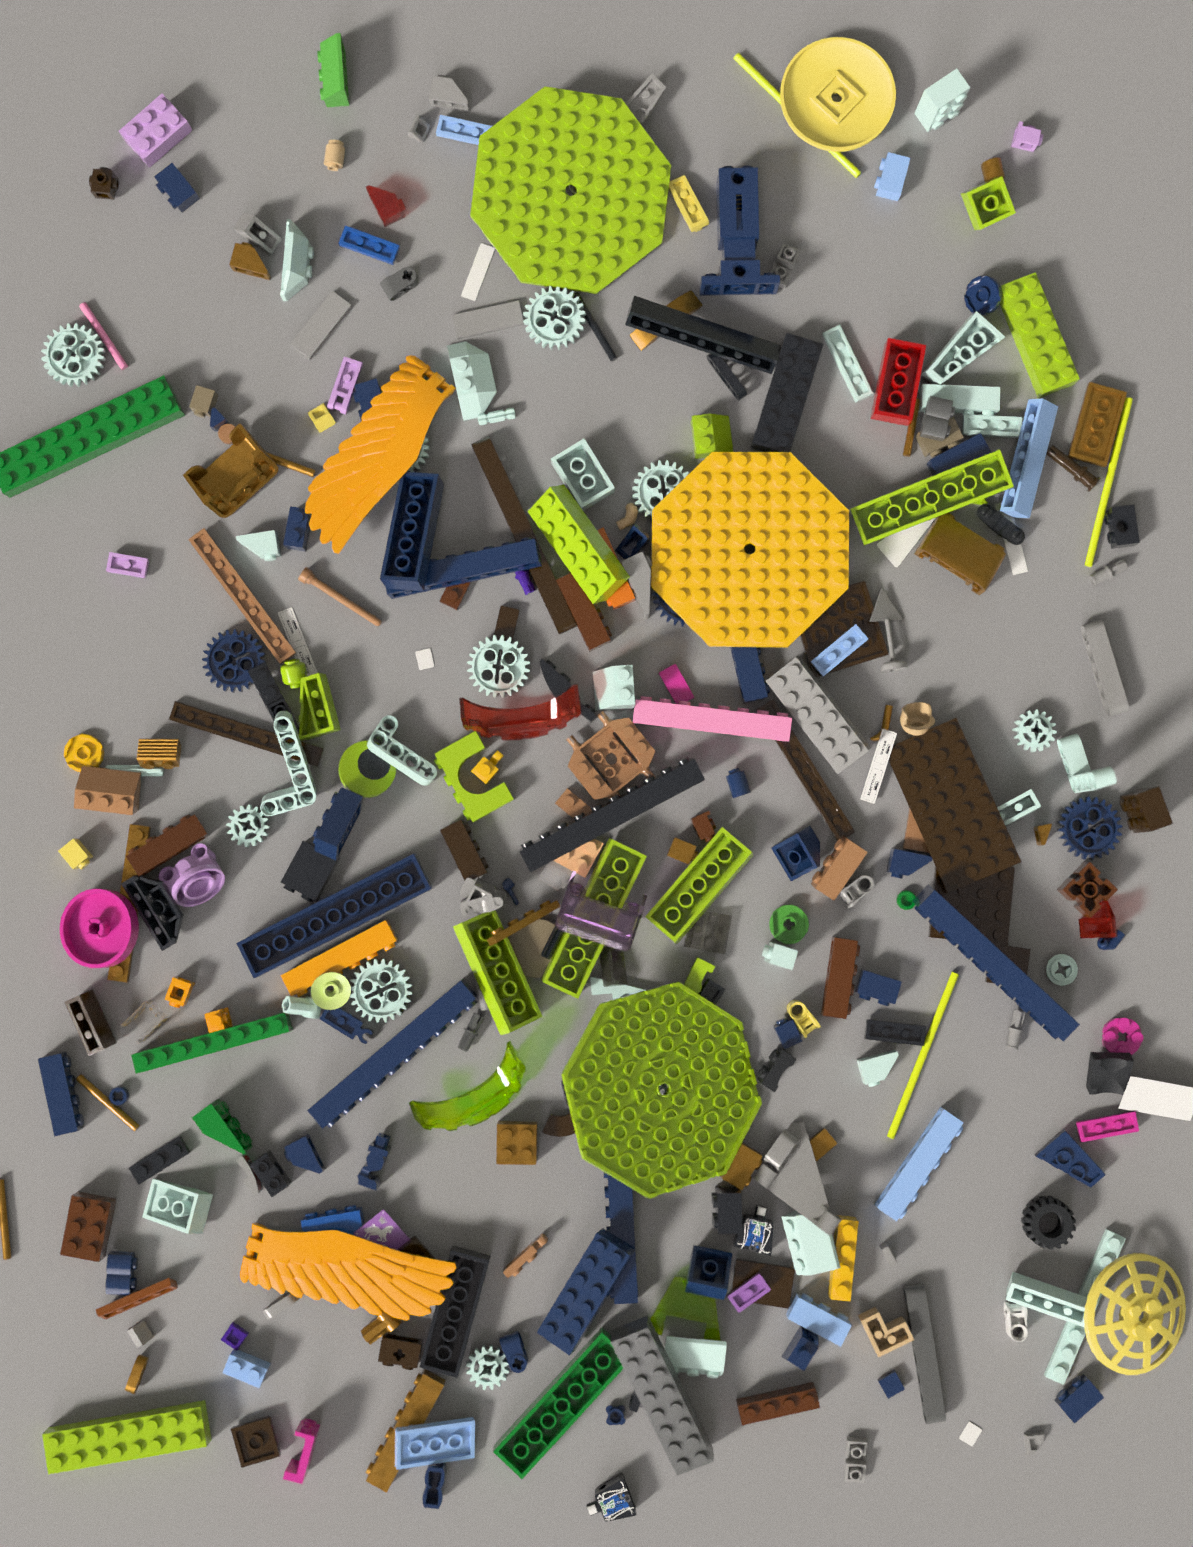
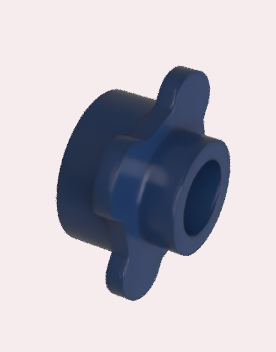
M608 1405L606 1407V1412L608 1413L606 1423L608 1425H623L626 1422L624 1418L625 1407L623 1405L616 1407Z

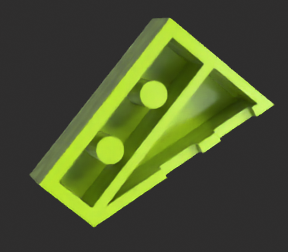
M316 673L301 678L300 728L298 734L300 740L306 741L340 731L341 728L327 675Z

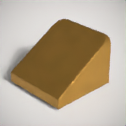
M1052 823L1034 826L1033 829L1038 846L1046 844Z

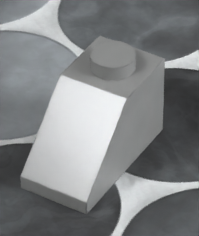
M445 75L432 76L429 95L431 106L469 111L467 98L452 78Z
M247 213L241 215L233 228L247 241L271 255L282 239L257 217Z

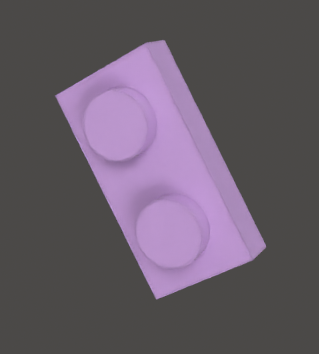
M109 552L106 571L146 579L149 559Z

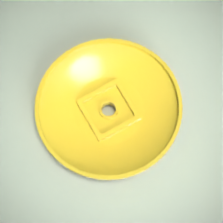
M844 37L821 39L801 49L788 64L780 88L782 111L791 129L808 144L833 152L855 150L873 141L887 126L896 101L894 78L884 59L868 45ZM834 94H838L841 96L842 100L840 102H834L831 96Z

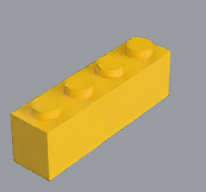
M837 1215L842 1220L834 1230L833 1241L841 1268L830 1271L828 1295L831 1300L851 1302L859 1221L856 1217Z

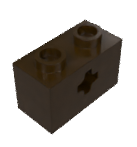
M386 1333L382 1336L378 1362H382L385 1366H394L395 1364L402 1366L403 1369L413 1370V1368L418 1367L423 1340ZM398 1349L402 1350V1356L398 1355Z

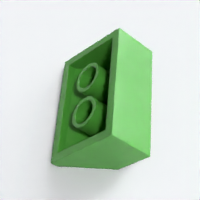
M336 33L320 43V51H317L318 62L322 66V69H319V80L323 82V88H320L321 100L325 101L326 107L349 106L346 50L341 33Z

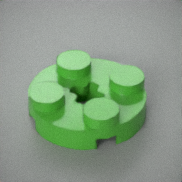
M794 905L780 906L773 911L769 919L771 934L776 940L785 944L799 942L806 935L809 928L807 915L802 909ZM787 919L794 922L791 930H787V927L783 926Z

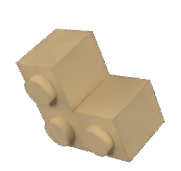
M876 1307L858 1315L878 1357L914 1341L908 1325L902 1316L884 1324Z

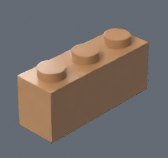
M843 836L842 839L836 842L832 854L825 858L821 870L813 875L811 885L834 901L868 852Z

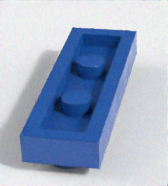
M348 226L344 227L338 243L341 247L394 265L400 249L398 244Z

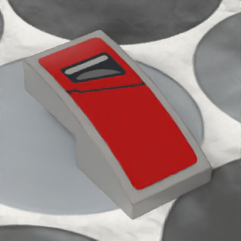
M245 1153L236 1162L248 1175L243 1180L244 1184L256 1196L262 1191L261 1182L250 1166L252 1161Z

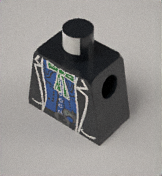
M756 1205L754 1215L744 1214L742 1234L735 1235L733 1240L734 1247L771 1256L774 1225L772 1220L766 1218L767 1207Z
M623 1473L595 1489L596 1500L587 1504L590 1516L601 1512L605 1522L637 1515L636 1506Z

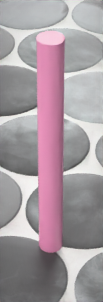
M87 303L80 304L79 307L121 370H125L128 367L127 363Z

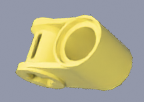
M792 1000L788 1003L787 1012L804 1038H807V1034L814 1029L821 1028L816 1018L801 1001ZM795 1005L801 1006L799 1014L792 1013V1008Z

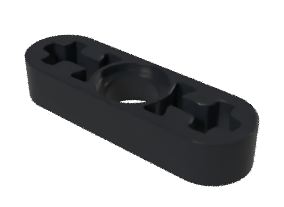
M708 354L706 356L708 362L738 401L747 396L745 388L721 357Z

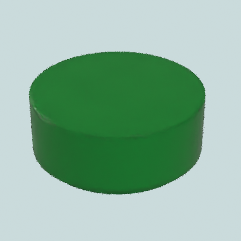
M901 891L896 897V903L899 908L910 910L915 906L913 900L916 896L911 891Z

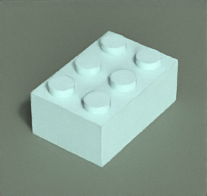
M955 69L923 92L915 115L927 132L940 128L946 119L950 118L951 120L960 113L959 110L964 105V100L968 97L967 93L970 86L958 69Z
M585 439L580 440L551 458V464L583 511L615 493V487Z

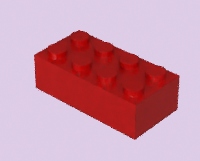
M892 338L887 339L884 344L870 419L904 426L910 425L913 419L926 345Z

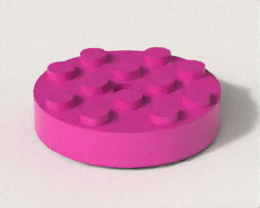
M89 889L79 893L67 904L60 921V938L66 953L76 963L88 968H107L121 963L132 952L139 933L137 913L131 902L119 892L109 889Z

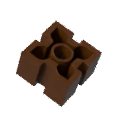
M1083 862L1073 872L1076 877L1074 879L1067 878L1057 888L1068 901L1075 900L1077 903L1074 907L1084 917L1089 918L1102 907L1099 904L1101 900L1108 901L1118 890L1107 878L1098 877L1101 872L1091 862ZM1085 886H1089V893H1085Z

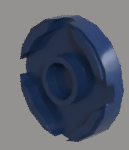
M978 276L972 279L966 287L967 291L966 295L964 294V301L970 312L975 313L977 311L980 315H989L999 307L1002 300V289L996 279L990 276Z

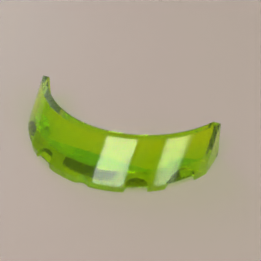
M508 1041L504 1058L499 1067L481 1085L463 1095L444 1101L419 1102L412 1100L409 1102L413 1116L427 1130L445 1128L447 1131H455L460 1126L469 1125L471 1127L482 1123L503 1110L510 1103L509 1099L514 1093L519 1092L522 1087L523 1075L526 1073V1066L511 1041Z

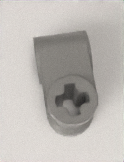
M860 875L846 884L838 896H841L847 904L846 907L849 909L873 889L874 881L870 876ZM863 878H867L869 881V886L866 889H861L859 886V882Z

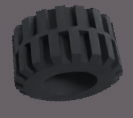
M1043 1195L1039 1196L1040 1199H1032L1033 1203H1027L1028 1209H1023L1022 1214L1024 1218H1021V1222L1024 1224L1022 1228L1026 1232L1027 1237L1044 1249L1045 1247L1049 1250H1053L1054 1247L1060 1249L1062 1248L1061 1244L1067 1245L1069 1243L1067 1239H1072L1074 1236L1071 1234L1072 1231H1076V1227L1073 1225V1223H1076V1219L1072 1216L1074 1215L1072 1210L1065 1203L1052 1196L1045 1197ZM1048 1212H1055L1058 1217L1056 1228L1048 1233L1041 1232L1039 1229L1041 1217Z

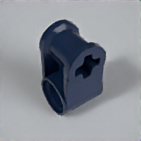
M519 1331L500 1337V1345L510 1369L515 1373L523 1372L528 1364V1356ZM516 1358H518L519 1361L523 1360L521 1366H519L518 1363L515 1364Z

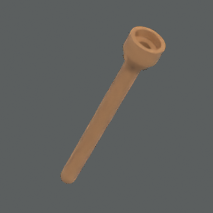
M306 567L300 574L298 580L302 583L314 585L375 626L381 625L379 618L317 579L311 569Z

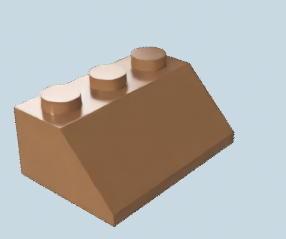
M83 765L75 788L74 808L134 815L139 811L141 772Z

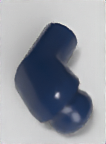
M1117 930L1112 937L1099 938L1097 946L1101 950H1114L1125 937V934Z

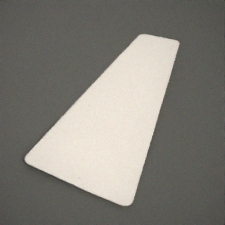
M934 519L885 537L877 544V547L895 567H898Z

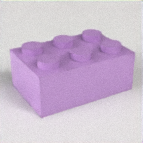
M160 94L122 127L119 133L150 168L186 137L192 129L188 121L163 94Z

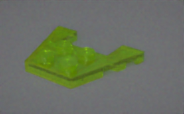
M674 1275L650 1318L657 1334L662 1336L666 1315L706 1323L703 1340L721 1341L716 1299L685 1292L687 1278Z

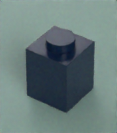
M784 1017L776 1021L777 1025L773 1026L784 1049L802 1042L793 1019Z

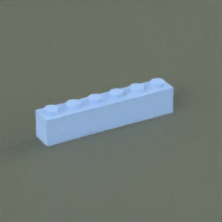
M1043 398L1028 400L1009 473L1014 487L1005 490L1000 508L1001 512L1014 518H1030L1058 406Z
M940 1107L874 1205L895 1221H898L899 1218L902 1219L907 1212L906 1207L910 1201L914 1202L919 1194L917 1191L921 1185L924 1186L928 1182L931 1170H935L940 1164L942 1154L947 1153L951 1148L952 1143L950 1142L954 1136L957 1137L963 1130V1122Z

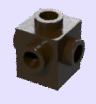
M107 167L93 169L92 175L89 177L91 193L95 198L115 200V192L119 188V179Z

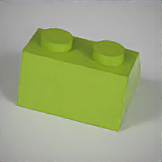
M702 414L691 417L695 459L706 458L711 452H733L729 416Z

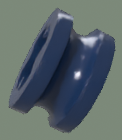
M116 1087L111 1090L109 1099L114 1105H122L129 1099V1092L125 1087ZM115 1092H122L123 1096L121 1097H124L123 1100H116L115 1096L117 1095H115Z

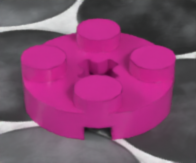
M1112 1018L1102 1029V1044L1108 1052L1130 1053L1132 1055L1140 1048L1144 1039L1139 1025L1129 1018ZM1119 1032L1126 1033L1125 1041H1118Z

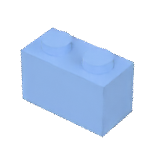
M888 152L886 158L881 159L879 170H882L881 177L877 176L874 188L877 189L876 196L894 201L899 200L910 162L909 157Z
M233 1349L222 1373L260 1388L271 1363L243 1351Z

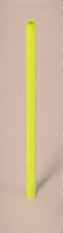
M737 53L734 60L781 104L780 92L740 53ZM829 151L855 178L861 174V171L841 152Z
M1125 398L1085 560V566L1088 567L1093 565L1132 406V398Z
M954 972L950 974L926 1035L924 1046L920 1050L888 1131L887 1137L891 1139L895 1138L959 974Z

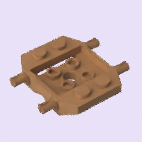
M602 711L597 716L604 724V727L582 745L581 743L579 744L573 735L566 739L574 751L568 763V768L594 800L609 798L619 794V790L640 773L644 774L646 778L649 777V774L656 777L649 767L655 750L629 717L611 720ZM615 732L638 760L637 764L612 733ZM608 754L616 755L617 762L610 765L606 762ZM585 755H587L590 758V760L594 763V765L610 783L609 786L598 774V772L594 769V767L590 764V762L586 759Z

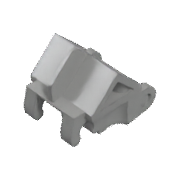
M468 877L460 890L462 898L460 902L461 913L463 916H467L470 906L473 908L474 913H478V915L499 909L503 906L507 893L503 889L496 890L494 885L480 878L475 881Z

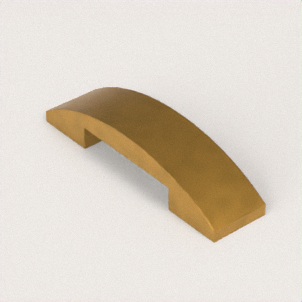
M690 290L666 306L693 314L703 304L693 291ZM638 329L630 334L631 339L641 351L659 337Z

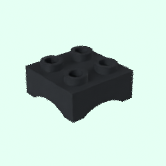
M781 1047L778 1050L774 1049L769 1056L770 1062L767 1066L763 1065L757 1074L759 1075V1082L774 1093L778 1088L782 1073L788 1067L794 1065L797 1060Z
M1090 1052L1086 1082L1089 1094L1116 1093L1124 1095L1134 1064L1131 1054Z

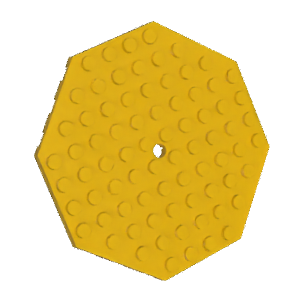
M711 452L652 509L651 588L709 647L788 648L849 588V510L791 452ZM746 545H753L756 549L755 552L747 554L744 551Z

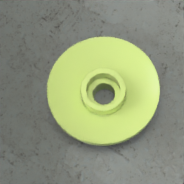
M326 972L319 975L311 986V996L314 1003L326 1010H334L343 1006L348 1001L351 993L349 981L345 976L337 972ZM333 986L334 988L333 990L328 991L327 987Z

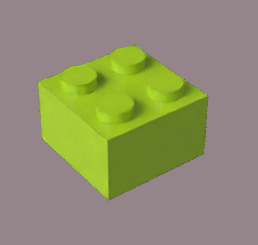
M1002 176L990 179L961 193L974 230H981L1016 213Z

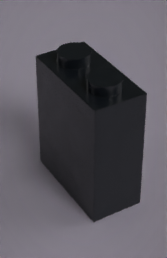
M302 841L281 880V883L285 885L283 888L292 893L295 890L302 894L301 898L312 902V900L318 901L340 859L334 860L315 851V845Z

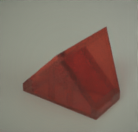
M1101 901L1099 904L1102 907L1091 918L1083 916L1081 919H1078L1080 939L1117 937L1116 917L1108 901Z

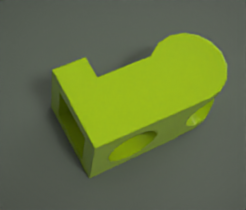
M696 957L684 985L698 994L702 989L701 982L706 972L712 973L715 966Z

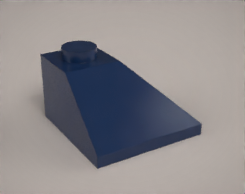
M811 826L800 830L771 848L790 881L820 866V841Z

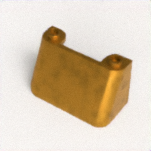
M241 423L230 432L229 439L233 445L210 466L204 469L202 466L196 465L183 474L203 504L221 518L231 516L278 472L277 464Z
M950 513L937 517L914 555L921 559L923 557H930L929 561L931 563L933 561L964 580L966 585L972 584L973 588L971 591L981 595L990 585L1006 556L1005 549L999 544H992L957 522L956 518Z

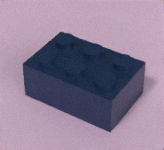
M342 787L338 793H334L330 802L332 803L330 810H325L322 816L323 823L321 826L318 825L313 834L316 852L337 860L362 811V796Z

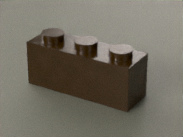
M459 820L440 830L464 881L468 877L474 880L488 873L487 868H489L485 857H480L478 851L481 849L476 839L472 841L469 835L472 830L468 822L464 823L463 820Z
M93 989L64 1002L88 1056L117 1043Z

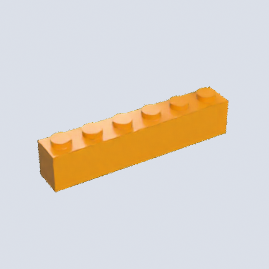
M385 920L280 976L290 995L300 997L308 993L307 988L312 986L314 980L319 975L326 972L343 974V969L349 967L351 970L361 965L360 960L364 958L370 960L378 956L377 951L383 948L387 951L395 947L394 942L398 941V938L389 921Z

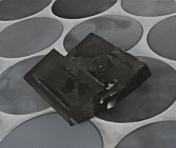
M705 911L687 932L684 947L725 954L732 916Z

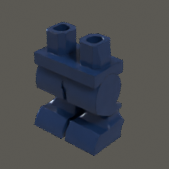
M379 1133L375 1142L373 1141L369 1145L367 1151L370 1153L366 1157L367 1163L357 1175L358 1185L377 1190L380 1187L379 1175H374L372 1171L381 1170L386 1164L387 1156L392 1148L388 1146L391 1138L390 1135Z

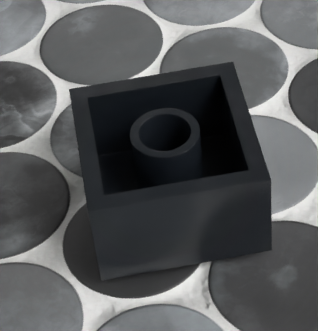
M735 1186L715 1187V1192H711V1201L713 1208H715V1212H712L713 1227L717 1228L718 1234H742V1194L740 1189Z

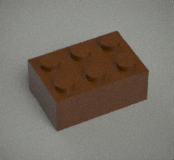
M79 1191L71 1195L60 1255L100 1262L105 1258L116 1198Z

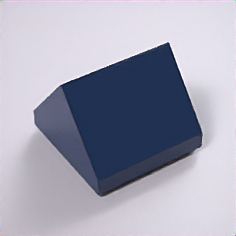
M212 408L210 427L213 431L217 432L222 425L229 424V422L216 408Z

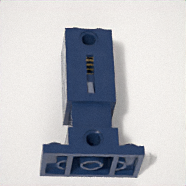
M745 165L741 168L723 166L718 170L716 181L718 250H722V260L718 276L713 273L701 276L699 296L776 295L780 284V275H775L772 272L760 275V260H755V250L759 240L758 167L753 168L750 165Z

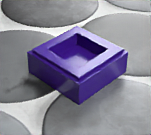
M232 1322L221 1338V1341L237 1351L249 1332Z

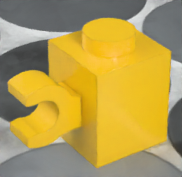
M497 750L490 760L483 757L471 772L488 785L500 771L496 765L504 755Z

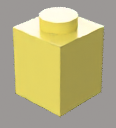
M75 838L58 851L72 869H84L90 864L89 860L93 857L82 842Z

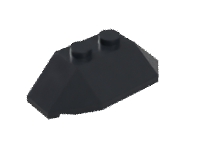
M134 875L121 883L160 949L164 951L177 943L184 915L165 883Z

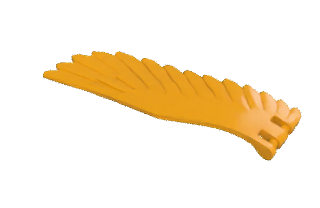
M406 356L407 362L399 365L400 370L390 376L391 381L382 385L381 390L383 393L375 396L370 401L372 407L362 414V421L352 428L351 434L353 436L339 444V453L326 460L323 465L325 471L316 476L308 487L311 495L306 501L305 513L312 514L309 522L310 529L312 531L321 529V543L327 544L332 541L334 553L339 554L370 510L417 461L432 419L444 400L450 397L456 390L455 386L446 383V379L438 372L434 373L431 371V367L416 356ZM427 376L429 379L426 381L423 377ZM442 388L444 392L441 393L438 391V389Z
M253 1222L251 1227L253 1230L252 1235L248 1237L246 1249L248 1250L246 1255H243L240 1279L243 1283L249 1280L254 1286L260 1284L267 1290L274 1288L280 1294H284L287 1290L298 1298H302L305 1294L314 1300L323 1298L332 1304H338L340 1300L352 1309L362 1306L373 1315L381 1316L385 1312L393 1318L408 1321L410 1315L424 1316L432 1313L430 1306L440 1305L445 1301V1296L440 1290L450 1288L454 1284L447 1275L453 1273L457 1266L453 1262L401 1252L339 1230L286 1232L269 1229L260 1223ZM260 1233L263 1234L262 1239L259 1238Z

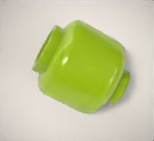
M300 659L286 660L280 667L282 681L285 685H290V688H299L301 678L307 676L306 665L304 662H300Z

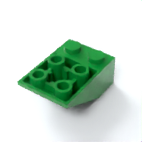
M217 1099L192 1117L204 1135L242 1154H245L253 1147L250 1136L242 1132L240 1122L236 1117L230 1115L228 1105L224 1101H220V1099Z

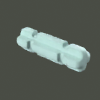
M511 407L506 408L505 411L502 409L488 412L486 415L485 413L478 414L477 418L479 425H485L487 422L505 421L506 418L508 420L514 419L516 415L514 408Z

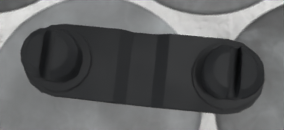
M983 504L978 508V518L996 534L1013 545H1019L1024 542V531L992 506Z

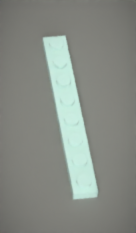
M1105 1229L1079 1290V1295L1088 1297L1092 1284L1100 1272L1118 1258L1126 1240L1125 1237ZM1100 1293L1099 1298H1098V1300H1097L1096 1308H1097L1098 1303H1099V1301H1100V1299H1101V1296H1102L1101 1293ZM1066 1321L1045 1370V1377L1064 1385L1086 1334L1085 1327Z

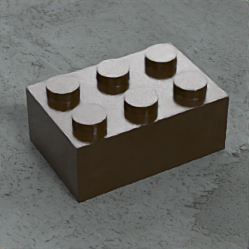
M1159 786L1142 788L1120 796L1121 809L1123 812H1126L1128 817L1127 825L1130 830H1133V833L1152 832L1173 824Z

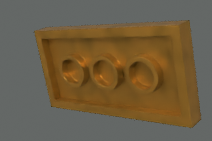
M1093 382L1088 383L1068 453L1069 458L1104 468L1107 466L1127 392Z

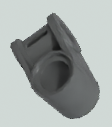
M404 267L395 274L383 279L380 285L389 300L394 301L415 288L418 284V277L413 268ZM407 275H409L412 278L410 281L406 279Z

